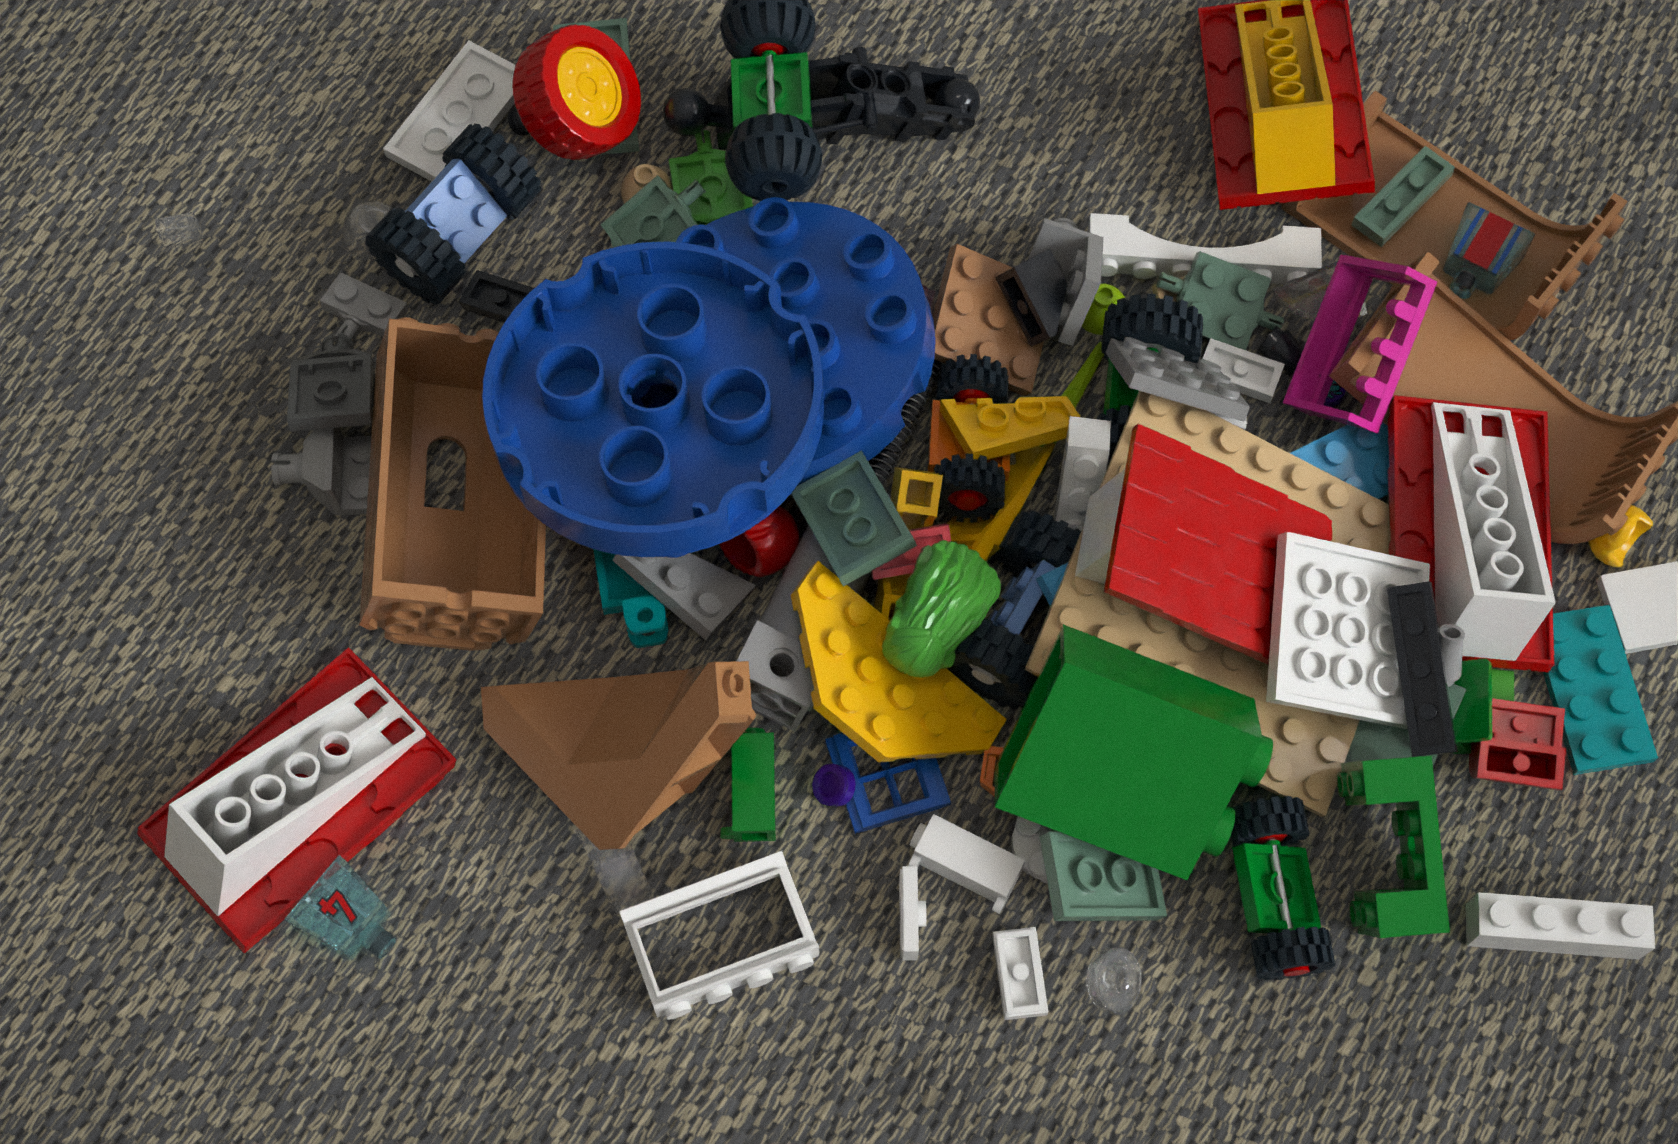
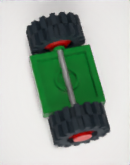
M1279 796L1271 797L1269 800L1261 798L1256 799L1257 802L1252 803L1248 801L1243 803V806L1237 805L1232 807L1235 810V822L1231 833L1232 846L1234 847L1232 849L1247 930L1252 933H1268V936H1259L1251 941L1258 979L1283 980L1284 978L1291 979L1298 976L1307 977L1311 976L1312 973L1319 974L1324 972V970L1332 969L1336 964L1328 929L1321 928L1306 848L1286 846V844H1296L1298 840H1305L1310 835L1303 800H1300L1298 797L1292 798V796H1285L1279 799Z

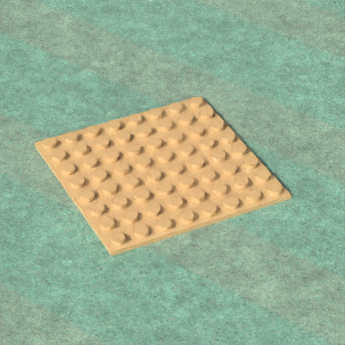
M1138 392L1099 489L1126 468L1132 428L1139 423L1191 446V450L1231 467L1236 473L1289 495L1288 498L1327 515L1332 520L1331 542L1389 555V541L1391 539L1389 504L1209 411L1146 392ZM1083 526L1025 670L1039 676L1064 624L1254 698L1262 735L1273 740V751L1268 768L1257 785L1282 798L1285 796L1298 797L1300 800H1303L1304 809L1321 817L1326 816L1337 786V773L1342 772L1341 763H1345L1360 720L1266 702L1269 665L1104 592L1105 584L1075 576Z

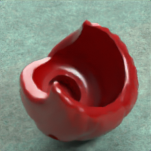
M780 505L754 527L728 541L720 543L719 546L723 550L725 557L728 558L729 562L736 569L755 577H765L779 572L788 565L800 541L799 529L794 517Z

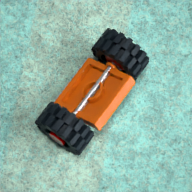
M970 354V359H965L964 355L957 356V362L950 358L946 361V366L941 365L937 378V399L932 400L928 471L943 475L938 514L944 512V517L949 520L956 516V522H964V518H970V523L978 522V517L986 521L990 519V514L995 516L1004 507L1005 481H1008L1010 473V454L987 460L986 456L980 455L978 459H973V454H966L940 412L941 399H955L956 405L976 404L977 398H992L993 404L1008 403L1009 375H1007V369L1005 367L1001 368V363L997 360L991 363V357L985 355L982 360L977 359V354Z

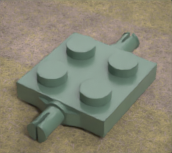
M657 175L606 219L601 226L610 237L613 248L643 242H676L684 230L698 225L692 217L689 205L706 191L695 179L694 182L678 194L671 190L665 181Z
M1201 251L1196 253L1191 269L1183 280L1162 271L1158 278L1160 281H1157L1156 284L1157 288L1177 294L1176 302L1182 299L1188 302L1187 307L1195 306L1198 309V314L1203 316L1202 338L1207 340L1211 338L1246 350L1252 332L1258 325L1273 330L1276 326L1282 328V325L1279 324L1284 323V317L1263 310L1264 298L1272 278Z

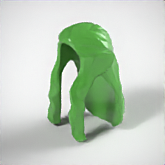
M941 540L938 543H934L932 547L929 545L923 547L917 557L914 571L907 579L905 593L897 599L893 617L886 628L885 640L882 644V652L886 660L898 671L919 678L933 676L940 669L951 667L956 658L955 649L981 625L990 607L999 598L1001 584L995 569L990 567L980 557L979 552L969 549L965 544Z

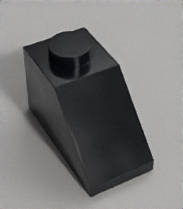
M1047 249L995 277L1031 347L1057 334L1067 288V282L1063 276L1060 263L1054 258L1051 250Z

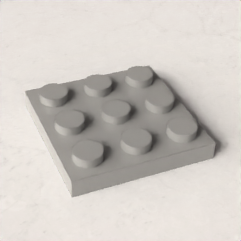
M1125 337L1124 341L1110 339L1106 354L1129 388L1243 422L1245 421L1250 406L1240 395L1241 390L1230 383L1231 378L1220 371L1221 367L1204 359H1199L1197 364L1184 360L1185 356L1181 353L1167 348H1162L1160 353L1149 350L1146 343L1131 337Z

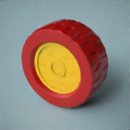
M576 24L561 27L530 44L521 53L515 65L512 88L516 107L508 113L509 126L517 135L526 136L530 134L534 140L550 153L571 160L588 159L619 145L631 135L636 127L641 110V92L637 75L625 52L612 38L602 31L590 26Z

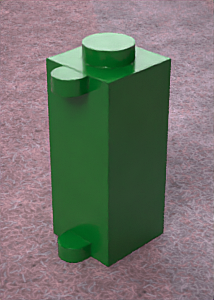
M747 728L729 749L732 750V826L720 828V838L733 839L734 842L776 841L774 732L766 733L762 728Z

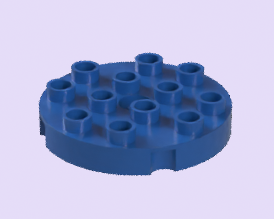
M771 197L760 201L754 207L728 214L707 225L691 226L679 235L676 242L710 247L729 253L765 272L780 284L782 308L792 314H804L813 330L822 364L824 419L816 453L798 485L861 450L869 461L894 440L905 427L901 416L904 404L913 395L926 391L932 374L936 338L933 317L920 277L905 250L890 234L865 217L846 209L812 202H789L783 198ZM652 384L650 390L643 397L633 400V403L644 408H658L674 400L678 395V391L676 388L666 384Z
M666 241L622 245L582 258L580 270L567 280L550 281L545 279L515 307L503 324L490 351L483 378L482 399L488 434L504 478L517 498L536 518L558 534L586 547L622 556L681 557L688 553L713 547L751 529L778 508L797 487L816 453L823 427L824 387L822 364L813 330L805 315L792 314L782 308L780 284L765 272L729 253L690 243ZM652 384H666L676 388L678 391V395L674 400L658 408H644L633 403V400L643 397L650 390Z

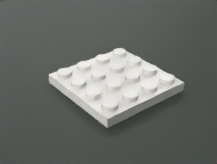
M1291 532L1279 534L1277 540L1266 702L1408 729L1387 588L1428 582L1430 564Z

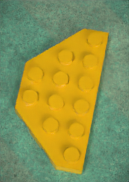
M820 561L815 562L790 595L793 610L798 611L802 633L799 635L805 668H810L814 690L811 692L814 709L879 763L893 762L903 758H915L916 760L941 758L952 754L964 753L966 755H977L988 750L1007 719L947 668L940 669L933 676L924 678L909 676L894 668L886 660L882 652V644L885 640L886 628L890 620L848 585L843 587L839 578Z

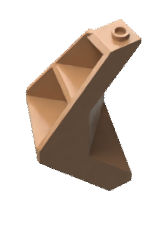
M749 661L710 662L687 670L621 677L481 687L484 730L599 850L625 848L636 833L686 793H693L757 715L752 709Z

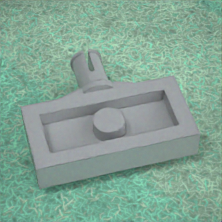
M341 272L320 299L323 310L338 316L344 322L336 334L333 335L336 343H338V333L347 335L352 339L357 330L373 332L383 337L389 318H404L408 311L407 302Z

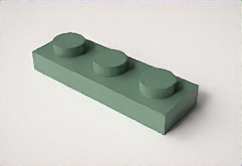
M1424 146L1354 216L1351 225L1382 247L1453 175L1455 166L1427 146Z

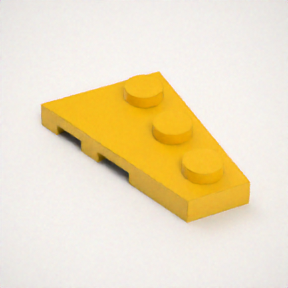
M1067 396L1019 397L1015 403L993 404L992 398H977L976 404L956 405L955 399H941L940 401L941 414L966 454H973V459H978L982 455L986 456L987 460L1066 439L1070 416L1080 417Z

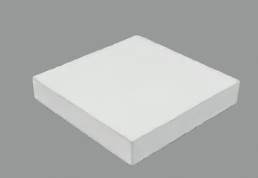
M1678 561L1599 576L1596 582L1604 605L1611 606L1625 654L1678 644Z

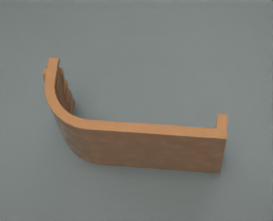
M1374 91L1363 105L1375 179V192L1365 194L1353 193V195L1322 199L1316 197L1313 200L1287 202L1282 204L1281 209L1307 227L1321 228V236L1349 256L1408 266L1428 251L1440 261L1432 272L1435 277L1507 339L1514 340L1521 337L1538 316L1544 320L1549 316L1559 302V299L1555 296L1560 289L1566 293L1571 289L1581 275V272L1577 269L1582 262L1588 266L1593 262L1603 248V245L1599 243L1604 236L1611 239L1625 221L1619 215L1628 201L1614 193L1601 214H1596L1592 222L1586 225H1565L1548 220L1384 113L1383 108L1387 98ZM1424 146H1427L1455 166L1453 175L1380 247L1351 225L1353 218ZM1480 208L1485 209L1458 255L1454 254ZM1489 212L1514 223L1489 268L1485 269L1477 265L1476 280L1469 290L1466 286L1455 283L1461 271L1468 272L1469 260L1463 258ZM1519 226L1522 227L1520 235L1496 274L1493 273L1492 270Z
M1427 251L1408 266L1437 281V285L1393 396L1547 411L1551 542L1578 544L1593 540L1607 533L1609 535L1615 534L1626 523L1628 517L1625 513L1630 505L1638 501L1645 493L1647 487L1644 483L1649 475L1656 472L1664 463L1665 457L1663 453L1669 445L1678 439V401L1655 413L1642 417L1613 415L1586 404L1564 388L1435 277L1432 272L1440 261ZM1397 283L1393 285L1329 375L1362 405H1364L1367 395L1357 390L1356 381L1362 375L1375 377L1382 357L1372 352L1371 343L1377 337L1390 339L1397 319L1386 312V305L1391 299L1404 301L1410 288L1408 285ZM1388 407V409H1387L1386 415H1385L1384 420H1383V422H1384L1387 426H1388L1389 407Z

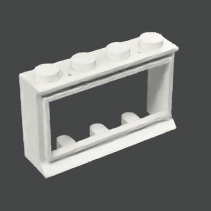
M782 851L619 911L657 1018L666 1015L668 1020L681 1017L692 1010L690 1005L707 999L708 1004L723 1001L733 995L731 989L747 983L749 988L760 987L774 979L773 973L787 968L790 973L802 971L814 964L813 958L819 956V945L814 937ZM775 877H780L803 936L802 938L659 991L637 929Z

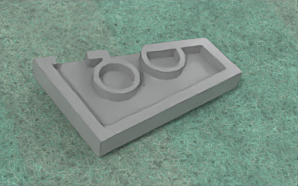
M691 553L676 558L615 555L612 560L705 640L731 615L756 586Z

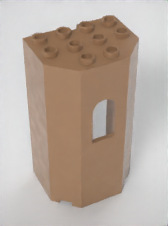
M407 317L399 319L389 318L377 353L359 625L370 631L376 630L378 627L384 629V638L393 643L470 651L491 649L492 643L498 642L503 638H506V642L509 644L526 642L543 614L546 525L527 510L504 478L484 418L482 399L483 378L490 351L499 333L496 330L482 329L476 332V336H470L461 333L457 325L450 323L433 325L419 323L417 320ZM447 439L454 441L465 453L463 511L424 507L427 450L437 440Z

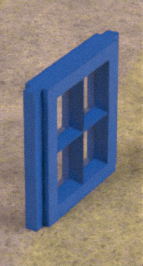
M844 733L825 739L832 764L847 767L855 778L856 787L854 795L845 804L855 834L951 805L936 758L917 760L912 758V761L890 767L889 762H881L882 770L860 776L851 748L857 746V744ZM915 768L924 797L902 803L893 774ZM885 777L894 806L872 812L863 783Z

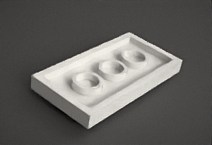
M468 40L383 148L385 156L432 182L445 168L446 163L442 160L443 152L469 124H480L482 128L486 126L493 132L514 105L512 81L515 64Z

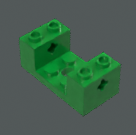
M1432 756L1341 763L1342 772L1337 773V790L1339 796L1345 798V806L1396 803V811H1393L1391 816L1393 833L1395 836H1399L1401 854L1396 855V870L1399 879H1404V887L1354 891L1355 901H1350L1349 905L1350 919L1353 927H1358V933L1361 935L1377 938L1450 933Z

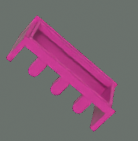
M1341 254L1283 403L1310 416L1321 417L1378 434L1437 281L1409 266ZM1372 280L1408 285L1410 288L1404 301L1391 299L1386 305V312L1397 319L1390 339L1377 337L1371 343L1372 352L1382 357L1375 377L1362 375L1356 381L1357 390L1367 395L1360 415L1357 416L1351 412L1324 406L1333 382L1329 375L1344 354Z

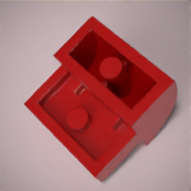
M1492 698V739L1489 741L1471 742V753L1469 754L1471 777L1543 789L1562 790L1566 748L1562 747L1565 708Z

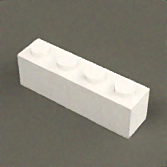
M1478 892L1466 904L1467 946L1639 960L1655 949L1653 906Z

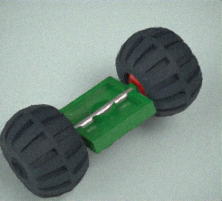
M728 0L724 6L720 22L724 45L734 58L731 59L734 131L729 138L725 152V164L728 175L735 187L742 194L752 199L762 201L771 197H779L786 200L797 198L811 189L820 174L822 165L821 146L817 135L812 130L809 59L807 54L812 45L816 30L813 10L808 0Z

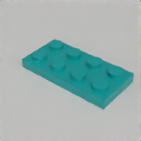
M1604 605L1554 613V666L1549 672H1543L1553 707L1565 708L1562 739L1573 775L1652 763L1657 760V752L1611 606Z

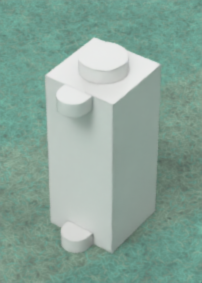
M935 814L931 817L928 825L919 824L910 842V846L915 848L908 866H917L918 868L921 865L995 902L992 911L998 914L1001 913L1025 864L1024 859Z

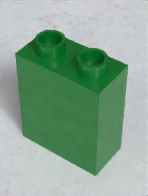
M1063 624L995 765V808L1188 880L1202 852L1217 857L1226 847L1235 822V810L1227 805L1239 782L1255 787L1261 781L1272 756L1273 740L1262 735L1254 698Z

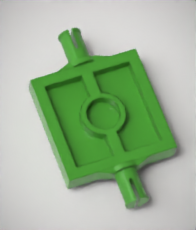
M703 130L705 143L702 141L701 132L695 135L697 152L688 156L669 159L673 191L680 194L695 179L706 191L689 205L692 217L698 225H707L728 214L753 207L752 198L742 194L728 175L725 164L726 151L712 149L711 133L708 130Z

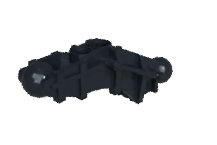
M856 47L852 50V53L846 52L838 57L809 60L812 130L817 135L818 140L826 138V144L837 145L843 136L859 134L893 135L895 141L906 142L912 136L934 134L936 140H945L951 133L966 131L975 124V116L980 107V95L973 83L968 81L967 75L956 74L954 67L943 66L940 69L919 66V62L908 61L904 67L869 63L865 47ZM731 76L714 104H708L703 94L692 88L677 89L670 94L664 102L662 114L670 130L681 136H695L705 129L706 126L716 127L718 149L726 150L729 138L734 131ZM925 97L934 99L933 105L926 104Z

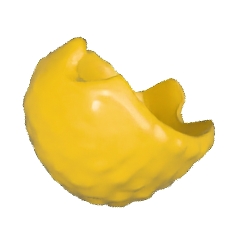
M1630 505L1625 513L1628 517L1627 521L1619 531L1613 535L1607 533L1588 541L1589 547L1597 559L1608 566L1616 568L1623 566V560L1628 550L1643 533L1653 526V521L1642 509Z

